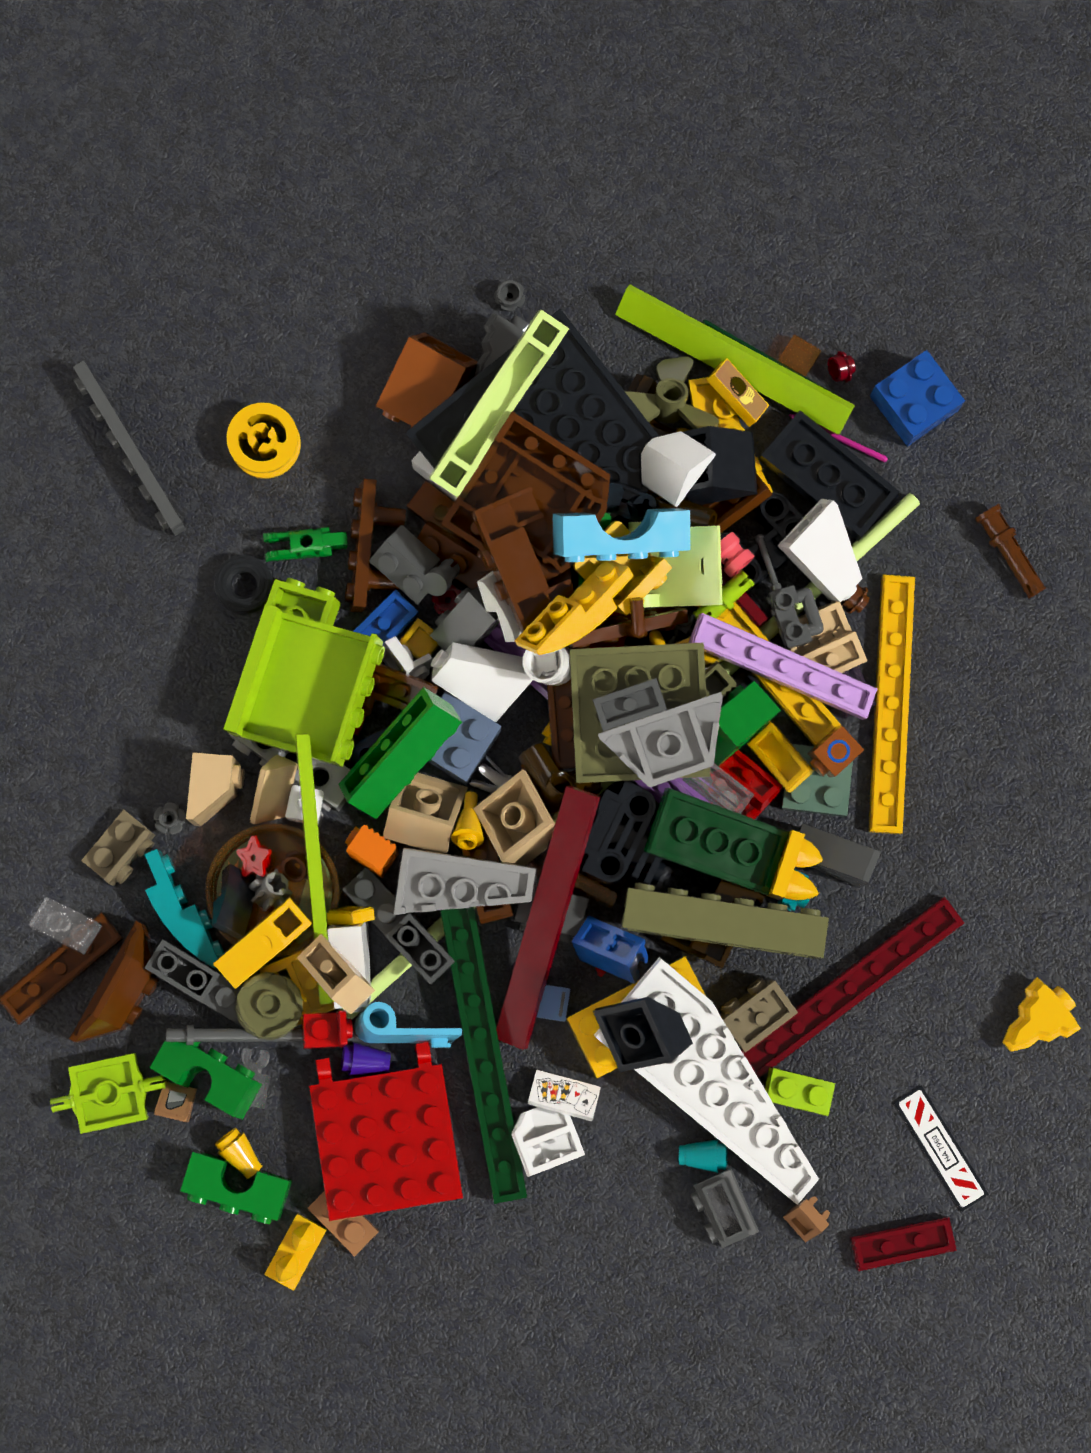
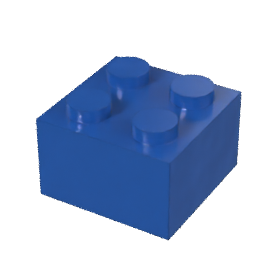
M928 350L875 385L870 394V398L907 447L958 412L965 402L964 398Z

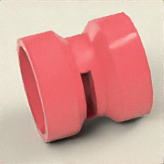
M731 532L721 540V563L724 564V572L730 578L735 576L740 569L747 566L755 557L749 549L741 547L739 544L740 539L734 532Z

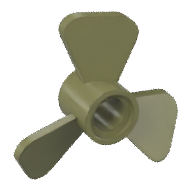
M690 357L665 359L657 365L656 375L659 383L657 384L655 394L625 391L648 422H651L655 417L664 423H675L683 418L693 429L707 426L718 427L719 419L716 416L686 404L688 388L684 382L693 367V359Z

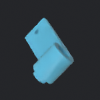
M374 1002L367 1006L357 1016L354 1023L356 1035L367 1043L429 1042L431 1043V1048H450V1043L462 1035V1028H396L395 1012L391 1006L383 1002Z

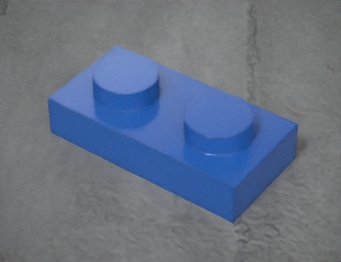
M395 589L353 632L367 636L376 634L383 641L382 646H384L385 641L395 636L397 637L419 615V612Z

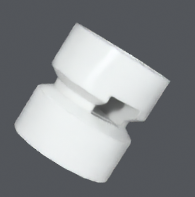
M566 646L542 655L525 650L522 665L530 679L555 686L567 683L571 679L569 647Z

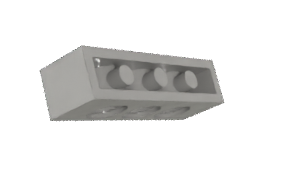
M229 733L231 738L235 740L232 746L246 756L251 752L261 758L259 764L262 767L276 754L286 758L291 753L274 747L262 749L258 746L257 742L236 737ZM312 759L313 774L318 770H324L329 773V780L325 785H314L315 789L324 792L322 808L327 812L331 808L339 812L346 799L338 784L348 774L350 769L344 765L339 767ZM297 766L293 785L300 786Z

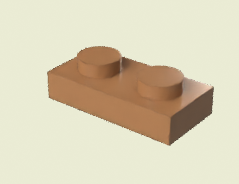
M325 1191L308 1207L309 1211L354 1257L379 1232L364 1215L329 1221Z

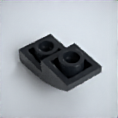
M229 864L222 870L221 895L213 902L212 926L240 940L244 937L254 904L251 900L255 896V891L248 887L256 880V877L251 874L247 877L242 876L240 868Z

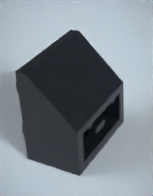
M714 426L682 431L716 454L686 495L692 503L704 505L757 494L752 432Z

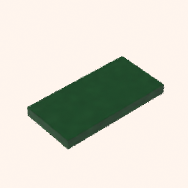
M665 788L644 852L755 892L769 895L789 832L679 791Z

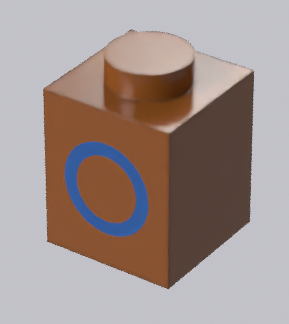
M837 726L807 754L813 759L810 761V765L822 777L827 775L830 778L836 777L864 749L843 726Z

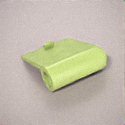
M629 522L628 530L633 532L641 522ZM720 526L690 527V550L679 551L678 557H660L664 558L672 569L666 574V581L659 588L651 590L643 598L645 600L644 608L723 605ZM650 552L652 556L659 557V552Z

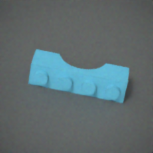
M681 508L647 509L641 524L633 532L622 537H611L602 529L594 514L585 512L553 514V554L565 557V562H584L585 556L596 555V560L611 561L616 560V554H628L629 559H646L650 552H659V557H678L679 551L690 550V510Z

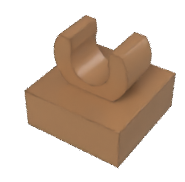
M816 1196L808 1200L805 1199L783 1216L805 1243L822 1233L829 1225L826 1219L829 1217L830 1212L825 1210L820 1214L813 1206L818 1200Z

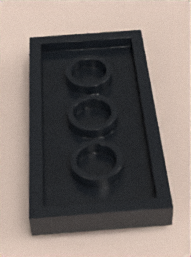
M802 411L795 415L759 458L764 465L813 505H816L820 499L834 500L838 505L846 531L857 541L863 537L900 492Z

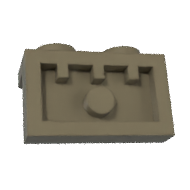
M123 809L81 861L101 876L108 884L112 886L117 882L122 884L132 873L133 868L131 865L137 857H145V854L154 846L152 839L156 835Z
M763 978L757 979L747 987V994L739 1000L736 997L732 998L720 1008L722 1013L719 1015L730 1030L736 1043L745 1053L798 1013L777 982L771 978L765 980Z

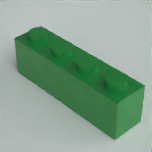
M423 687L338 784L346 801L377 819L384 810L390 807L392 801L403 788L412 782L419 770L434 757L442 744L456 732L462 721L454 707Z

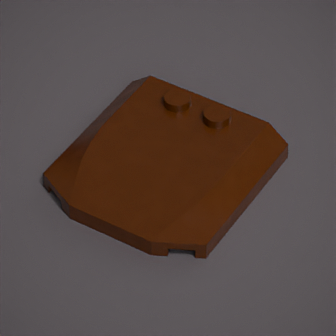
M512 411L495 437L492 446L441 524L484 551L481 544L483 541L471 511L531 486L538 508L544 517L522 527L526 531L546 581H549L571 568L574 563L565 562V557L553 554V514L585 512L596 515L600 523L607 512L610 474Z

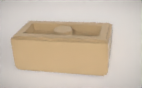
M276 754L260 769L250 823L259 824L285 817L291 787L294 784L297 763Z

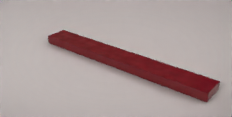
M566 786L496 1028L499 1041L522 1050L527 1049L601 797L573 786Z
M942 897L797 1006L795 1009L798 1013L746 1053L742 1051L757 1077L760 1078L769 1071V1068L776 1066L963 925L965 922L946 897Z

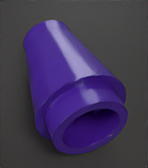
M352 1042V1045L343 1047L341 1071L349 1072V1075L389 1072L391 1053Z

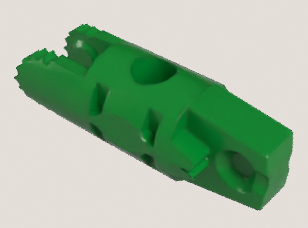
M329 527L263 533L264 542L290 541L291 548L289 550L267 552L265 554L266 562L332 556V550L348 548L347 533H330ZM303 541H310L312 543L309 547L301 545Z

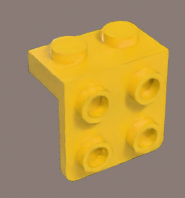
M620 521L611 522L604 530L611 537H622L631 533ZM648 553V558L629 559L628 554H616V560L612 561L628 566L633 577L613 598L617 607L614 612L624 615L631 614L630 599L636 597L644 598L651 590L659 588L666 581V574L672 569L669 563L664 558L652 556L650 553ZM596 555L585 556V561L574 562L573 568L586 580L603 561L596 560Z

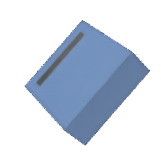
M546 985L536 1018L565 1022L570 989Z

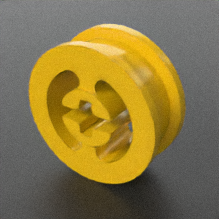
M271 403L248 405L233 417L227 430L229 452L238 467L250 476L261 479L278 477L287 472L295 464L301 449L299 431L292 417L277 405ZM272 421L282 426L286 431L285 442L280 443L273 427L269 430L266 423L258 422ZM268 436L270 443L263 442L260 446L257 440L259 438L265 439ZM248 439L255 454L259 452L261 458L267 459L275 455L276 457L268 461L253 460L243 453L242 442Z

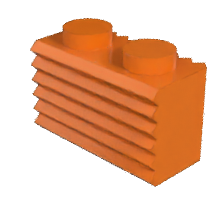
M363 825L361 829L355 826L345 841L348 846L346 849L348 855L381 878H383L399 855L395 843L391 844L390 840L380 836L379 832L375 833L373 828L369 829L368 825Z

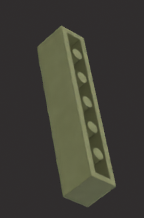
M635 883L634 888L626 890L622 930L812 959L824 958L829 918L821 917L820 910L801 908L800 913L787 911V905L768 903L767 908L754 907L753 900L734 898V903L721 902L720 895L701 893V898L687 897V890L668 888V893L654 892L655 886Z

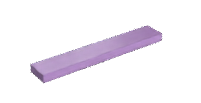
M701 613L698 615L689 643L704 642V652L859 719H867L877 688L707 614Z

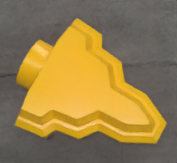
M1036 977L1025 989L1026 997L1018 1005L1019 1017L1009 1025L1002 1043L1011 1052L1029 1048L1038 1040L1050 1042L1058 1036L1068 1038L1081 1029L1070 1012L1076 1007L1075 1002L1060 986H1056L1051 990Z

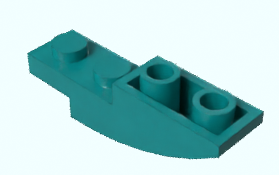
M158 849L146 853L145 857L157 885L145 890L153 908L172 935L188 951L209 966L217 969L213 963L225 952L220 941H213L208 929L213 928L207 910L200 911V908L195 904L188 908L184 907L183 904L187 903L188 899L182 885L175 886L171 874L176 871L168 854L162 855V852Z

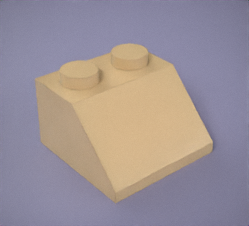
M192 753L186 819L194 826H202L237 797L238 788L243 789L245 772L233 756Z
M521 770L473 808L501 862L525 866L547 849L555 823L525 770Z
M417 773L412 782L405 786L392 801L383 836L397 843L430 852L447 854L452 841L451 835L458 821L468 787Z

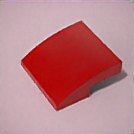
M740 750L735 752L714 771L711 769L710 777H702L693 785L711 804L755 819L769 805L783 787Z

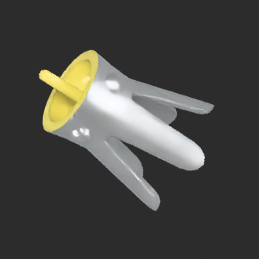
M486 755V759L497 771L483 763L480 765L479 771L495 785L479 780H472L470 785L493 793L509 781L512 776L504 774Z

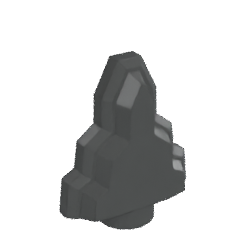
M491 314L484 326L486 335L481 342L484 354L477 362L475 376L519 341L529 325L525 320L518 316H513L509 322L499 315Z

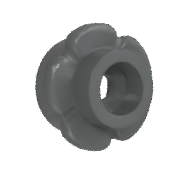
M503 281L498 285V290L494 293V300L496 304L501 305L503 310L514 311L516 307L520 308L525 302L524 288L516 281ZM509 293L513 295L511 299L507 297Z
M172 802L166 803L163 807H158L154 813L155 827L162 834L169 833L174 835L179 833L186 822L185 811L179 809V806ZM168 816L173 817L171 822L167 821Z

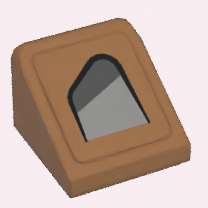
M164 1081L166 1089L161 1090L154 1115L189 1122L197 1089Z

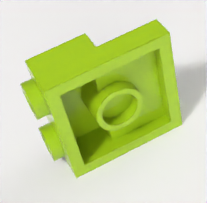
M287 578L286 582L274 580L266 604L276 606L282 612L331 626L334 625L341 603L334 597L335 593L322 587H317L313 591L304 588L305 583L292 578Z

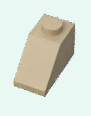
M322 934L297 957L328 996L350 1014L375 991L362 974Z

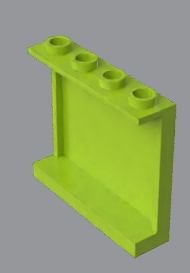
M265 604L224 730L233 736L297 754L295 734L307 733L310 735L312 759L343 767L345 760H349L353 752L354 741H352L355 728H359L363 722L364 709L362 707L365 698L371 695L374 688L375 680L372 676L375 667L381 664L384 657L385 647L382 646L383 641L376 634L367 636L282 612L276 606Z

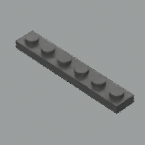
M85 361L73 366L78 377L73 379L83 396L88 393L90 394L94 404L89 407L99 423L105 420L111 430L106 432V435L115 450L122 447L127 456L122 459V462L131 477L138 474L143 482L138 488L147 503L154 500L160 510L154 515L163 530L165 531L170 528L175 536L185 531L186 528Z

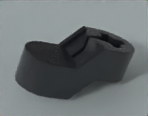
M610 479L607 502L608 512L615 513L629 520L642 522L647 509H656V500L650 494L639 488Z

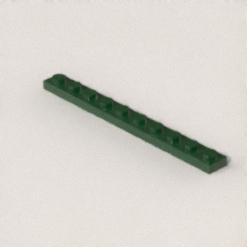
M474 907L440 910L448 954L455 961L451 965L494 1204L527 1198L520 1156L511 1135L514 1129V1122Z

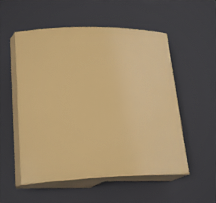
M837 601L818 608L824 626L823 632L811 636L813 640L811 643L789 649L796 654L840 673L867 662L856 631L851 630L841 603ZM806 614L798 617L800 623L809 624Z

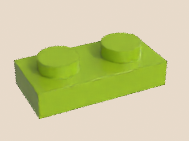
M769 1068L765 1090L772 1103L829 1116L835 1083L776 1068Z

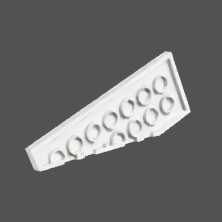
M659 957L622 1002L649 997L679 1012L693 1044L672 1062L634 1070L798 1205L819 1178L796 1143L786 1123L778 1113L771 1098L734 1040L733 1035L725 1025L713 1002ZM599 1028L594 1036L608 1047L604 1035Z

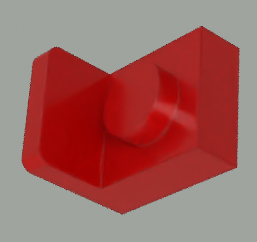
M346 1011L303 1014V1049L346 1046L348 1043L347 1039H351L353 1036L352 1019L346 1018Z

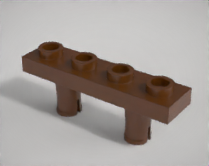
M364 478L360 488L355 487L353 507H358L357 519H352L350 538L356 539L355 551H349L348 570H353L352 583L347 582L345 590V602H350L349 612L363 613L366 608L367 591L370 588L392 591L396 589L399 591V588L383 573L372 569L369 560L372 531L375 525L398 528L401 525L404 526L406 509L377 506L375 502L377 480Z

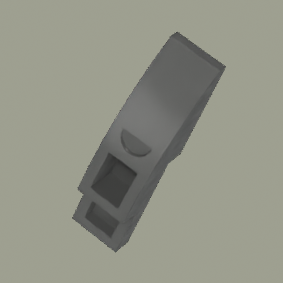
M367 867L342 889L357 906L374 908L375 920L371 921L430 985L455 963L453 958L411 913L393 915L396 897Z
M162 939L145 969L241 1026L236 1015L235 1006L236 997L242 986H238L235 989L222 974Z

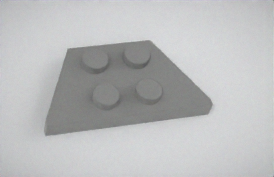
M719 692L599 733L598 736L650 788L714 765L723 696Z

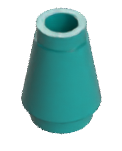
M719 1139L679 1145V1165L716 1173L719 1170H726L727 1146L719 1142Z

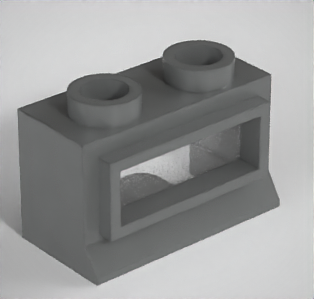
M727 1168L692 1184L695 1192L690 1195L698 1213L704 1210L709 1223L705 1224L704 1227L712 1244L718 1242L719 1246L724 1248L759 1233L732 1169Z

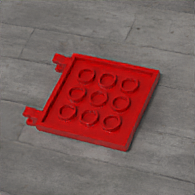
M429 1042L415 1044L418 1068L333 1082L329 1058L316 1060L319 1084L311 1085L309 1089L329 1221L463 1198L442 1064L432 1066Z

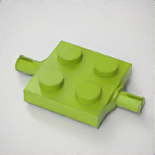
M136 1053L68 1067L71 1081L69 1095L50 1098V1105L64 1102V1104L52 1106L51 1110L53 1113L72 1108L78 1119L80 1134L148 1120L145 1103L146 1092L166 1089L165 1082L152 1085L154 1082L164 1081L165 1079L162 1075L144 1079L139 1071Z

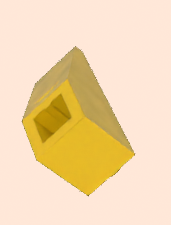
M289 896L213 964L236 989L312 924V921Z

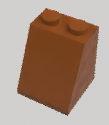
M425 332L410 336L376 407L384 410L382 415L394 422L402 420L412 427L469 382L476 370L478 361Z

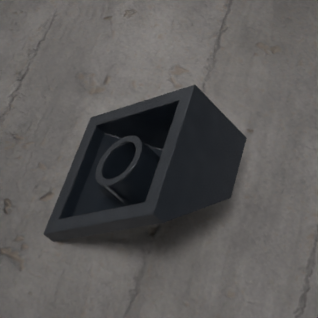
M649 997L604 1006L593 1011L620 1072L672 1062L693 1044L680 1013Z

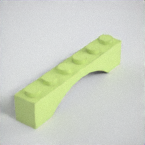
M538 310L430 474L429 478L456 497L460 495L509 415L569 330L568 327L543 310Z

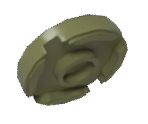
M272 972L254 975L243 984L236 997L235 1011L239 1023L247 1033L258 1039L274 1040L284 1037L295 1028L301 1018L303 999L300 990L291 979L285 976L282 977Z

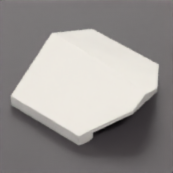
M682 431L652 438L645 445L641 453L642 484L677 508L716 454Z
M537 1107L521 1113L511 1133L527 1177L585 1155L570 1115Z

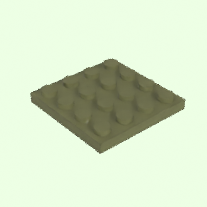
M704 642L570 649L576 783L641 780L599 739L598 734L605 731L602 730L592 699L657 678L667 710L706 697ZM710 767L680 778L710 777Z

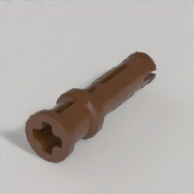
M997 504L977 516L975 521L982 524L990 537L989 544L999 549L1022 586L1027 598L1030 599L1045 590L1046 586L1038 577L1015 539V528L1008 525L1000 512L1002 507L1000 504Z

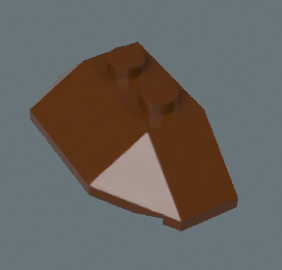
M135 921L69 1040L77 1043L85 1042L125 1030L128 1025L134 1026L143 1010L139 1007L145 995L151 996L159 982L155 974L145 969L154 953L146 925Z

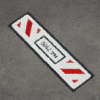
M922 1085L894 1102L961 1212L989 1195Z

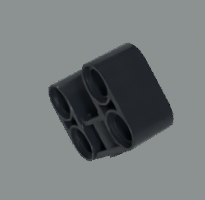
M775 492L763 501L757 510L759 522L768 531V534L764 536V542L774 572L778 571L790 560L778 547V544L787 536L786 530L794 528L803 519L786 497ZM768 504L777 505L781 510V515L777 517L768 515L765 511V506ZM721 533V540L729 533ZM758 542L749 548L755 557L744 567L753 574L752 581L755 584L746 592L755 588L769 576Z

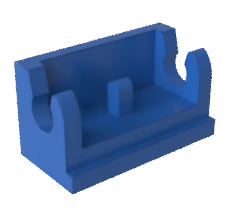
M591 916L587 917L572 940L573 947L580 961L633 984H636L640 978V973L637 969L639 961L648 962V953L644 946L646 943L645 939Z

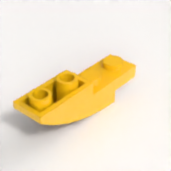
M612 560L603 561L569 598L557 595L515 640L516 645L535 654L542 655L564 648L593 631L617 609L613 598L632 579L633 574L630 568Z

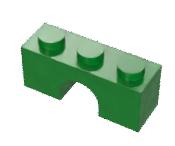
M165 1040L150 1069L172 1082L187 1088L199 1072L207 1070L211 1076L212 1084L205 1101L225 1113L243 1120L262 1086V1083L253 1079L256 1073L239 1063L236 1068L225 1063L228 1056L213 1048L206 1052L198 1047L201 1042L186 1045V1042H166Z
M199 1151L192 1152L180 1190L188 1194L187 1200L206 1205L207 1200L220 1203L219 1210L236 1215L239 1214V1210L253 1213L252 1220L269 1225L272 1219L278 1221L281 1218L292 1183L291 1179L259 1170L251 1188L245 1192H237L226 1183L225 1170L228 1162L225 1159Z

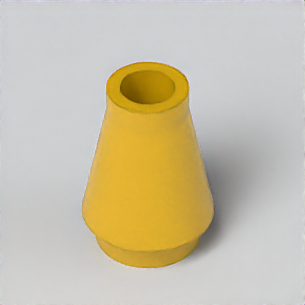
M236 1127L215 1143L219 1150L217 1154L240 1171L246 1179L252 1177L263 1167L258 1161L245 1133H240Z

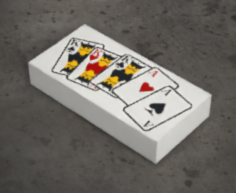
M536 1070L527 1104L592 1121L601 1087Z

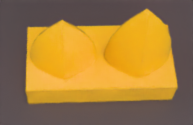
M794 830L789 832L769 895L766 896L777 900L783 898L806 900L818 896L819 892L815 885L805 875L794 870L795 867L805 868L817 865L823 860L818 849L804 838L805 834Z
M297 1213L264 1275L294 1291L327 1229Z

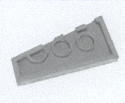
M403 848L393 915L531 902L536 867Z

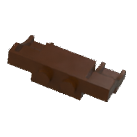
M531 486L471 511L483 541L481 544L484 551L480 552L483 563L487 570H493L497 582L493 583L496 594L500 601L505 600L507 605H510L521 633L557 595L569 598L574 593L570 579H565L552 586H548L526 531L522 527L544 517L538 508Z

